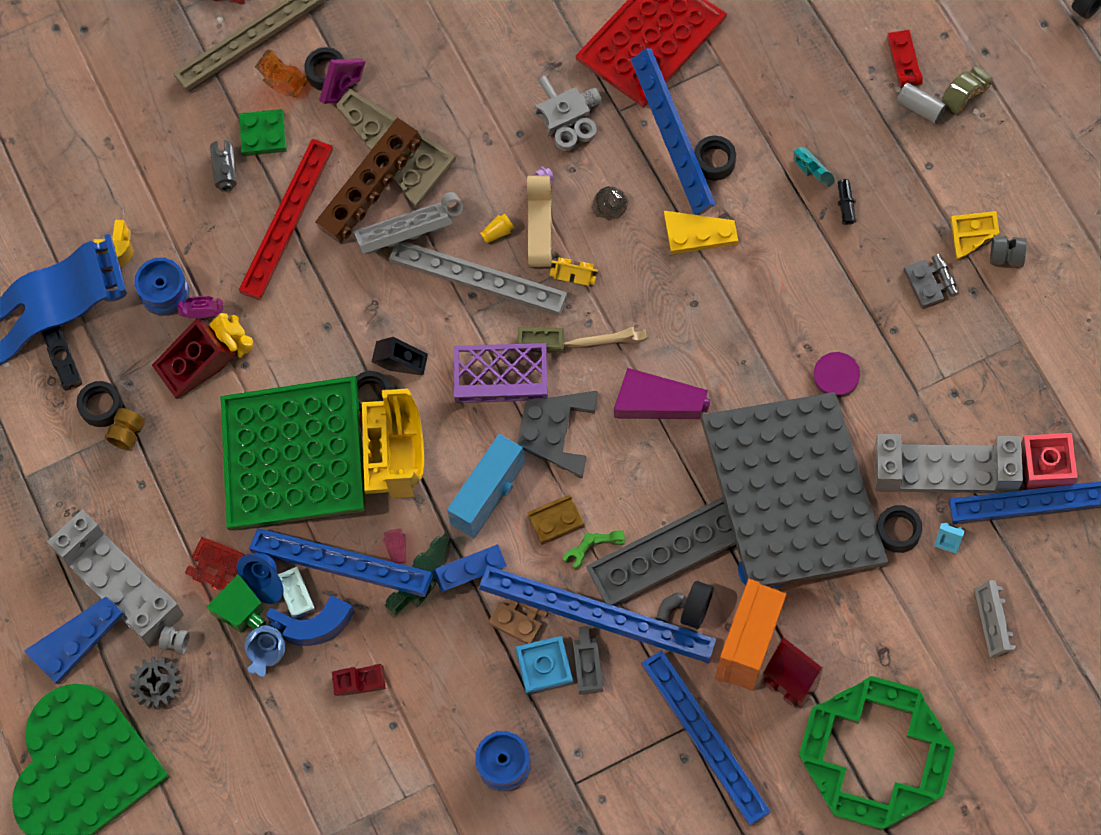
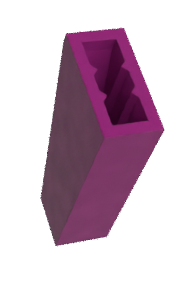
M627 368L614 407V418L700 419L703 412H708L711 399H708V390Z

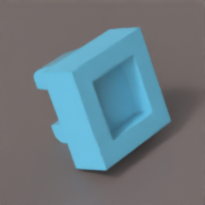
M941 523L934 547L957 554L964 531L961 527L955 528L949 526V523Z

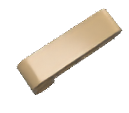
M550 175L527 176L529 267H552Z

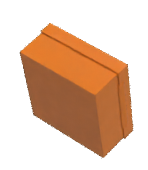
M748 578L719 659L715 679L753 691L778 622L786 593L761 585L760 582Z

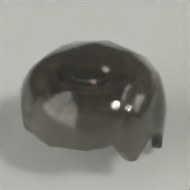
M612 186L600 189L592 201V209L595 215L606 218L608 221L620 218L626 212L628 205L625 193Z

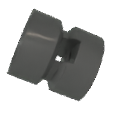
M993 235L990 264L1003 266L1005 263H1008L1012 267H1023L1026 256V238L1013 237L1011 240H1008L1007 236Z

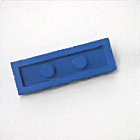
M497 544L432 571L442 593L482 577L487 566L502 569L507 565Z

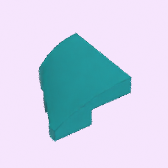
M799 147L793 151V161L806 176L812 173L820 183L824 182L827 187L835 183L833 174L806 147Z

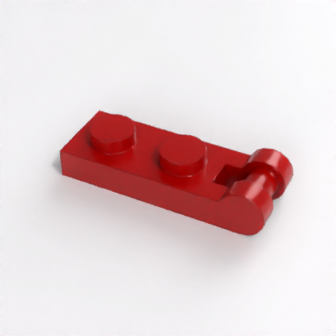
M910 30L888 33L887 40L899 87L903 88L906 83L922 85V73L919 69Z

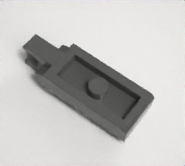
M588 626L579 627L580 640L574 641L575 645H573L579 695L603 692L598 643H596V638L590 639Z

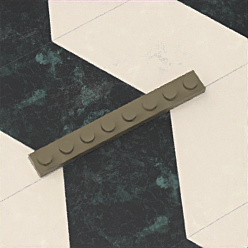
M327 0L282 1L175 71V78L188 92Z

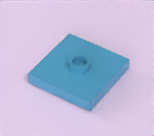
M562 636L515 647L526 695L573 683Z

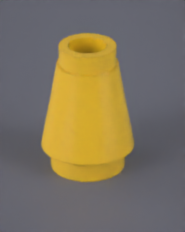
M505 213L501 216L498 214L480 234L488 244L510 234L514 226Z

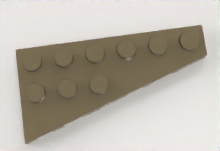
M351 89L348 90L337 104V109L370 151L396 119ZM419 133L422 138L419 149L409 156L405 167L401 170L399 169L393 179L416 209L456 161L454 154ZM402 144L396 145L394 150L400 149ZM383 162L381 165L385 167L389 162Z

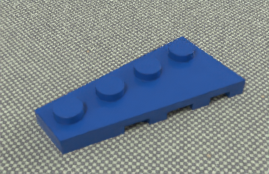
M104 597L24 650V652L55 683L59 684L122 618L124 613L108 597Z

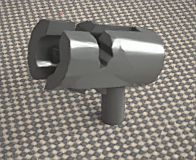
M224 140V151H219L218 141L210 144L214 184L216 188L223 192L231 191L237 184L232 144Z

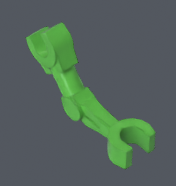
M616 530L610 532V534L587 533L577 548L574 547L565 553L563 561L567 564L571 558H576L577 561L573 564V569L578 570L585 558L584 553L592 545L601 543L624 545V531Z

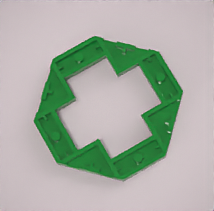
M870 676L861 683L851 688L849 687L824 703L811 708L798 757L833 817L883 831L943 798L955 747L948 740L941 724L933 711L928 707L919 689ZM865 701L912 714L906 738L930 744L919 788L895 782L889 805L842 792L841 788L847 768L823 761L834 718L859 724Z

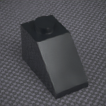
M389 337L376 341L372 363L388 371L424 375L428 354L395 337Z

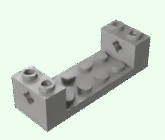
M877 434L874 446L875 491L1004 493L1019 491L1023 481L1021 436H997L993 446L901 444V434Z
M83 509L47 541L54 552L100 599L108 597L124 613L121 620L148 647H151L160 638L165 626L172 627L184 615L178 604L162 588L159 589L103 533L99 525Z

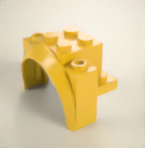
M409 389L382 390L383 401L362 402L365 494L389 492L391 498L415 497L414 487L422 479L424 473V440L419 411Z

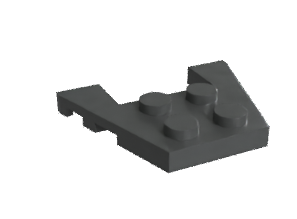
M598 391L526 401L517 444L523 447L524 451L542 460L545 459L552 462L557 467L563 470L566 469L579 478H583L586 456L563 452L570 411L595 414Z

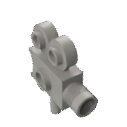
M541 77L538 81L549 100L536 105L534 115L540 117L545 123L547 137L555 134V146L562 151L573 149L577 140L581 142L591 141L596 133V125L592 120L588 119L589 109L602 103L598 90L592 88L580 94L575 87L557 95L547 77ZM575 124L574 130L569 128L570 126ZM581 130H586L588 133L583 134ZM562 139H567L569 142L564 143Z

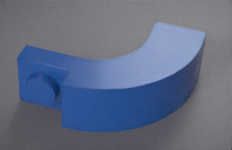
M331 595L323 610L311 619L296 620L270 608L266 617L271 627L276 628L279 632L284 630L282 635L286 642L300 646H312L322 644L336 637L344 630L355 612L352 605Z

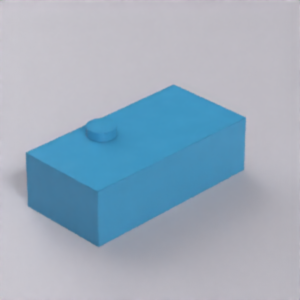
M498 434L447 508L450 524L473 539L476 537L504 495L508 496L511 492L513 481L525 465L523 447Z

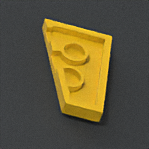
M664 211L671 255L738 245L734 220Z

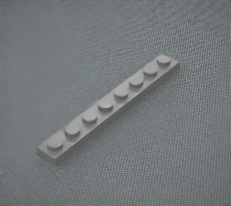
M401 241L400 244L394 246L389 258L391 263L560 316L567 299V292L405 241Z

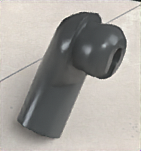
M674 593L663 599L656 620L667 623L671 610L675 607L684 608L687 598L682 593Z

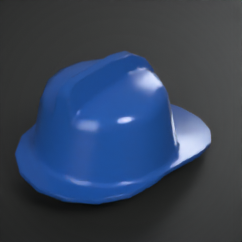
M256 552L242 556L239 559L236 567L237 572L256 597L264 603L273 604L278 602L283 596L284 588L280 577L276 573L277 567L273 558Z

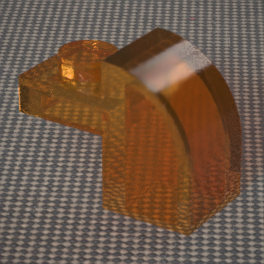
M266 50L255 66L264 76L263 81L269 87L285 96L297 97L308 82V79L296 66L285 65L272 50Z

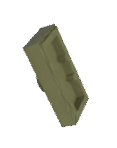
M518 327L517 344L546 343V352H563L564 328ZM531 350L530 352H542V350Z

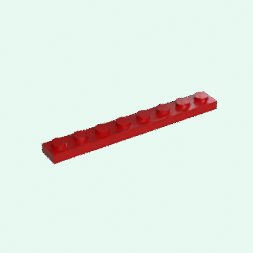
M311 139L239 288L240 294L261 301L333 151L332 145Z

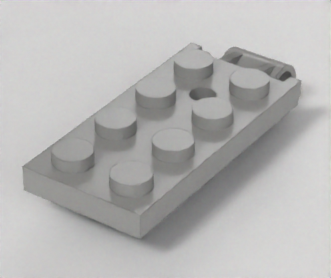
M448 192L443 195L439 203L353 232L362 254H372L377 252L379 248L385 246L393 247L400 244L403 240L417 239L422 234L430 231H441L445 226L452 224V217L461 214L463 204L457 194ZM456 201L453 207H448L451 202Z

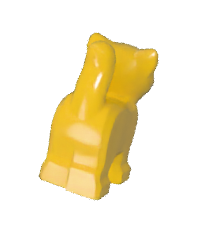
M221 313L211 321L209 326L215 332L220 342L225 343L232 352L237 350L238 357L242 358L244 354L252 350L254 345L253 339L245 335L244 329L238 322V316L231 315L229 317L231 322H229L228 314Z

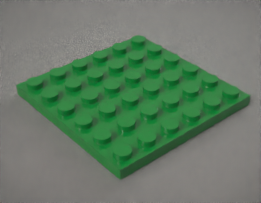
M355 376L220 396L226 528L228 530L366 511L358 386Z

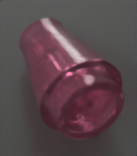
M402 529L384 532L382 540L391 561L398 564L406 563V534H403Z

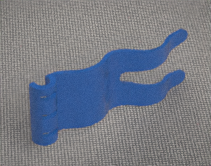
M110 234L104 235L105 241L95 243L91 240L82 244L63 261L47 268L29 272L18 278L7 288L0 297V321L11 315L21 305L25 306V311L16 321L10 332L0 340V365L17 355L24 345L38 333L78 319L102 300L112 302L120 300L127 295L115 246ZM107 250H108V252L105 253V254H101V255H100V254H97L98 252H103V251H107ZM112 268H113V270L110 271V272H107V273H103V272H102V271H104V270H109V269H112ZM117 286H118V289H116V290H113V291H107V290H106V289H110V288H114V287H117Z

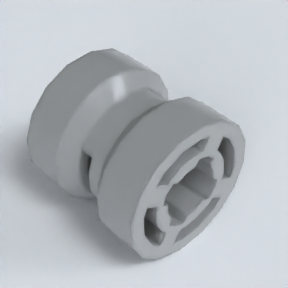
M165 626L160 635L159 648L166 651L172 649L178 654H184L189 644L190 632L186 630L176 631L173 627Z

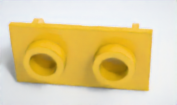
M558 257V261H551V263H556V267H551L550 276L554 277L555 280L570 282L571 274H575L574 283L587 286L595 285L596 276H592L593 271L598 272V270L593 269L594 264L580 262V266L571 264V259Z

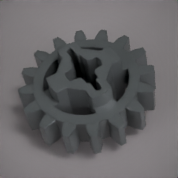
M152 656L150 663L143 659L142 667L135 666L137 674H130L131 679L134 680V682L129 683V687L134 690L131 693L132 696L138 698L137 702L140 705L145 703L147 709H150L153 704L157 710L160 709L161 703H164L167 707L170 706L168 700L170 698L177 700L174 693L182 691L180 686L177 685L183 682V679L177 676L181 672L178 668H174L172 661L166 664L164 657H161L159 662H157L156 658ZM160 669L166 670L170 675L161 674ZM157 677L159 681L156 683V686L154 688L152 684H155V680ZM142 691H149L152 697L144 695Z

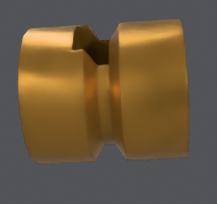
M119 408L113 419L115 425L109 427L104 438L107 442L120 449L131 451L137 441L135 434L140 433L146 421L142 416L131 410Z

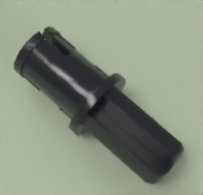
M848 179L839 180L840 200L838 201V206H840L842 224L851 225L857 222L854 209L856 200L852 198L850 181Z

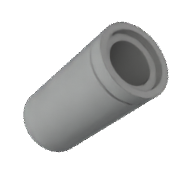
M909 83L904 85L896 100L897 103L934 124L938 122L946 108L945 103Z

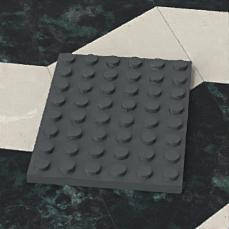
M835 392L701 415V423L746 581L749 578L760 582L761 585L773 587L886 566L888 560L877 531L876 521Z

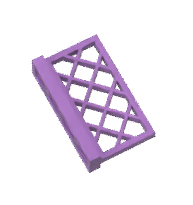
M546 343L454 346L455 403L512 402L548 398ZM515 350L520 357L511 364L503 356L508 351ZM531 350H542V357L536 363H533L527 357ZM486 351H492L497 355L490 365L480 358ZM459 352H470L474 358L465 366L459 360ZM500 359L509 366L501 376L492 369ZM523 359L532 366L524 375L515 368ZM477 360L486 367L478 377L469 370ZM536 369L542 375V383H531L527 377ZM512 370L521 377L516 384H509L504 380ZM488 371L498 378L492 385H486L480 380ZM465 372H468L475 379L470 385H459V378Z

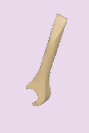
M630 327L617 333L580 338L563 344L564 347H587L616 342L639 343L646 340L647 335L645 329L634 332V327Z

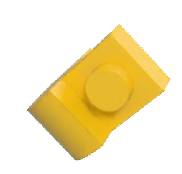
M115 220L112 239L119 265L122 267L130 261L134 249L130 243L131 231L127 228L125 221ZM94 239L95 243L105 241L103 239ZM107 250V251H103V252H98L97 254H100V255H101V254H105V253L108 252V250Z

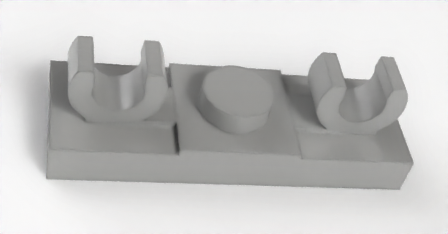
M989 580L974 588L989 657H998L1015 649L1016 645H1010L1009 638L1013 636V633L1007 632L1002 604L1006 601L1005 599H1000L998 594L1003 588L996 585V580Z

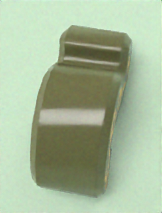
M974 66L970 72H964L957 76L943 94L942 102L946 104V107L952 113L959 115L970 98L985 92L991 86L993 77L980 66Z

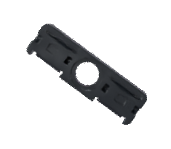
M61 326L40 332L46 342L47 352L59 376L63 390H70L72 385L80 386L82 379ZM65 351L67 356L64 360H55V355L58 352Z

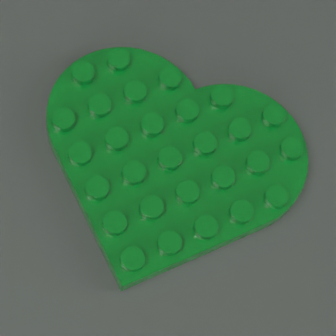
M85 684L64 685L42 697L32 709L27 720L25 740L33 762L24 769L14 787L12 797L13 813L18 826L26 835H95L170 776L106 693L96 687Z

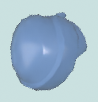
M264 625L257 627L247 635L244 648L247 657L252 662L247 668L249 674L257 672L259 677H264L266 667L274 666L285 653V640L282 633L276 628Z

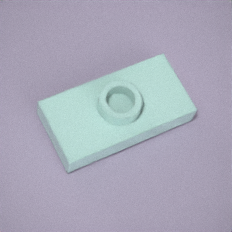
M298 566L278 574L283 583V596L292 618L296 619L315 611Z

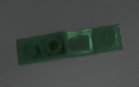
M447 533L441 537H436L431 542L430 548L425 553L418 554L413 560L414 564L412 567L430 571L433 575L426 596L422 597L398 591L397 593L393 592L386 599V611L393 618L410 602L418 607L435 587L437 580L432 570L446 565L451 542Z

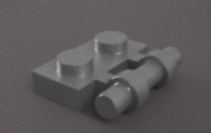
M940 254L932 256L934 265L930 267L926 259L905 266L903 270L922 309L943 302L944 297L942 293L948 291L950 297L958 295L957 283L954 278H951L947 270L948 265L945 260H942ZM939 274L943 282L937 284L933 275Z

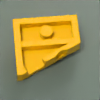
M996 211L950 217L956 260L962 259L992 240L993 235H999L1000 233Z

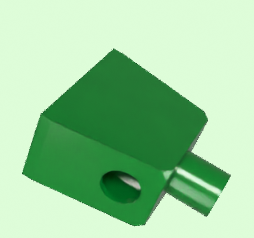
M237 575L207 606L212 616L240 633L248 626L254 630L267 623L259 616L264 610L262 603L240 575Z

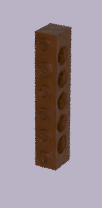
M397 117L315 221L319 229L340 244L344 239H348L352 234L354 226L364 219L366 211L372 204L378 201L380 193L392 183L398 170L405 167L409 156L419 149L422 141L419 132ZM402 144L400 149L394 150L396 145ZM383 162H389L387 166L380 167ZM370 179H375L372 184L366 185ZM361 196L358 202H353L354 198ZM342 214H347L345 219L339 220Z

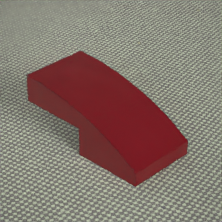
M381 664L358 669L350 667L332 671L335 696L361 694L386 689L384 669Z

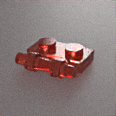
M201 537L191 557L199 563L196 568L188 566L185 574L193 577V580L197 582L204 581L212 585V588L217 590L224 589L230 583L224 580L226 574L236 577L238 573L237 563L245 555L242 552ZM208 566L218 570L215 576L205 572Z

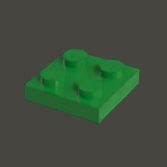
M283 109L239 113L241 152L243 156L287 152Z

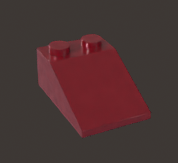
M196 318L152 364L176 399L221 371L236 355L229 350L225 343L218 340L215 332L209 326L211 323L209 321Z
M783 637L766 666L762 679L765 686L771 691L775 692L777 690L783 695L784 701L790 706L794 707L796 705L801 709L819 687L823 667Z

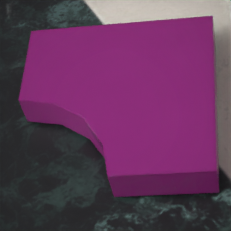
M361 58L330 60L319 101L323 104L338 103L351 85L360 82L366 61Z

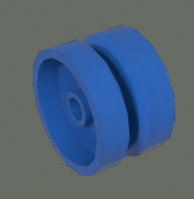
M154 258L146 261L139 267L135 275L134 286L143 306L150 313L159 316L171 315L177 312V304L180 301L186 303V299L189 298V286L181 267L175 261L168 258Z
M496 731L487 735L478 745L475 753V763L482 781L489 788L497 791H511L520 787L527 780L531 770L530 756L525 742L518 735L508 731ZM501 759H503V760L506 761V762H505V763H500L499 761H500Z

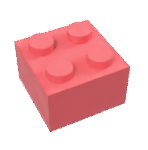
M1072 433L1024 435L1021 442L1025 490L1075 484L1078 477Z

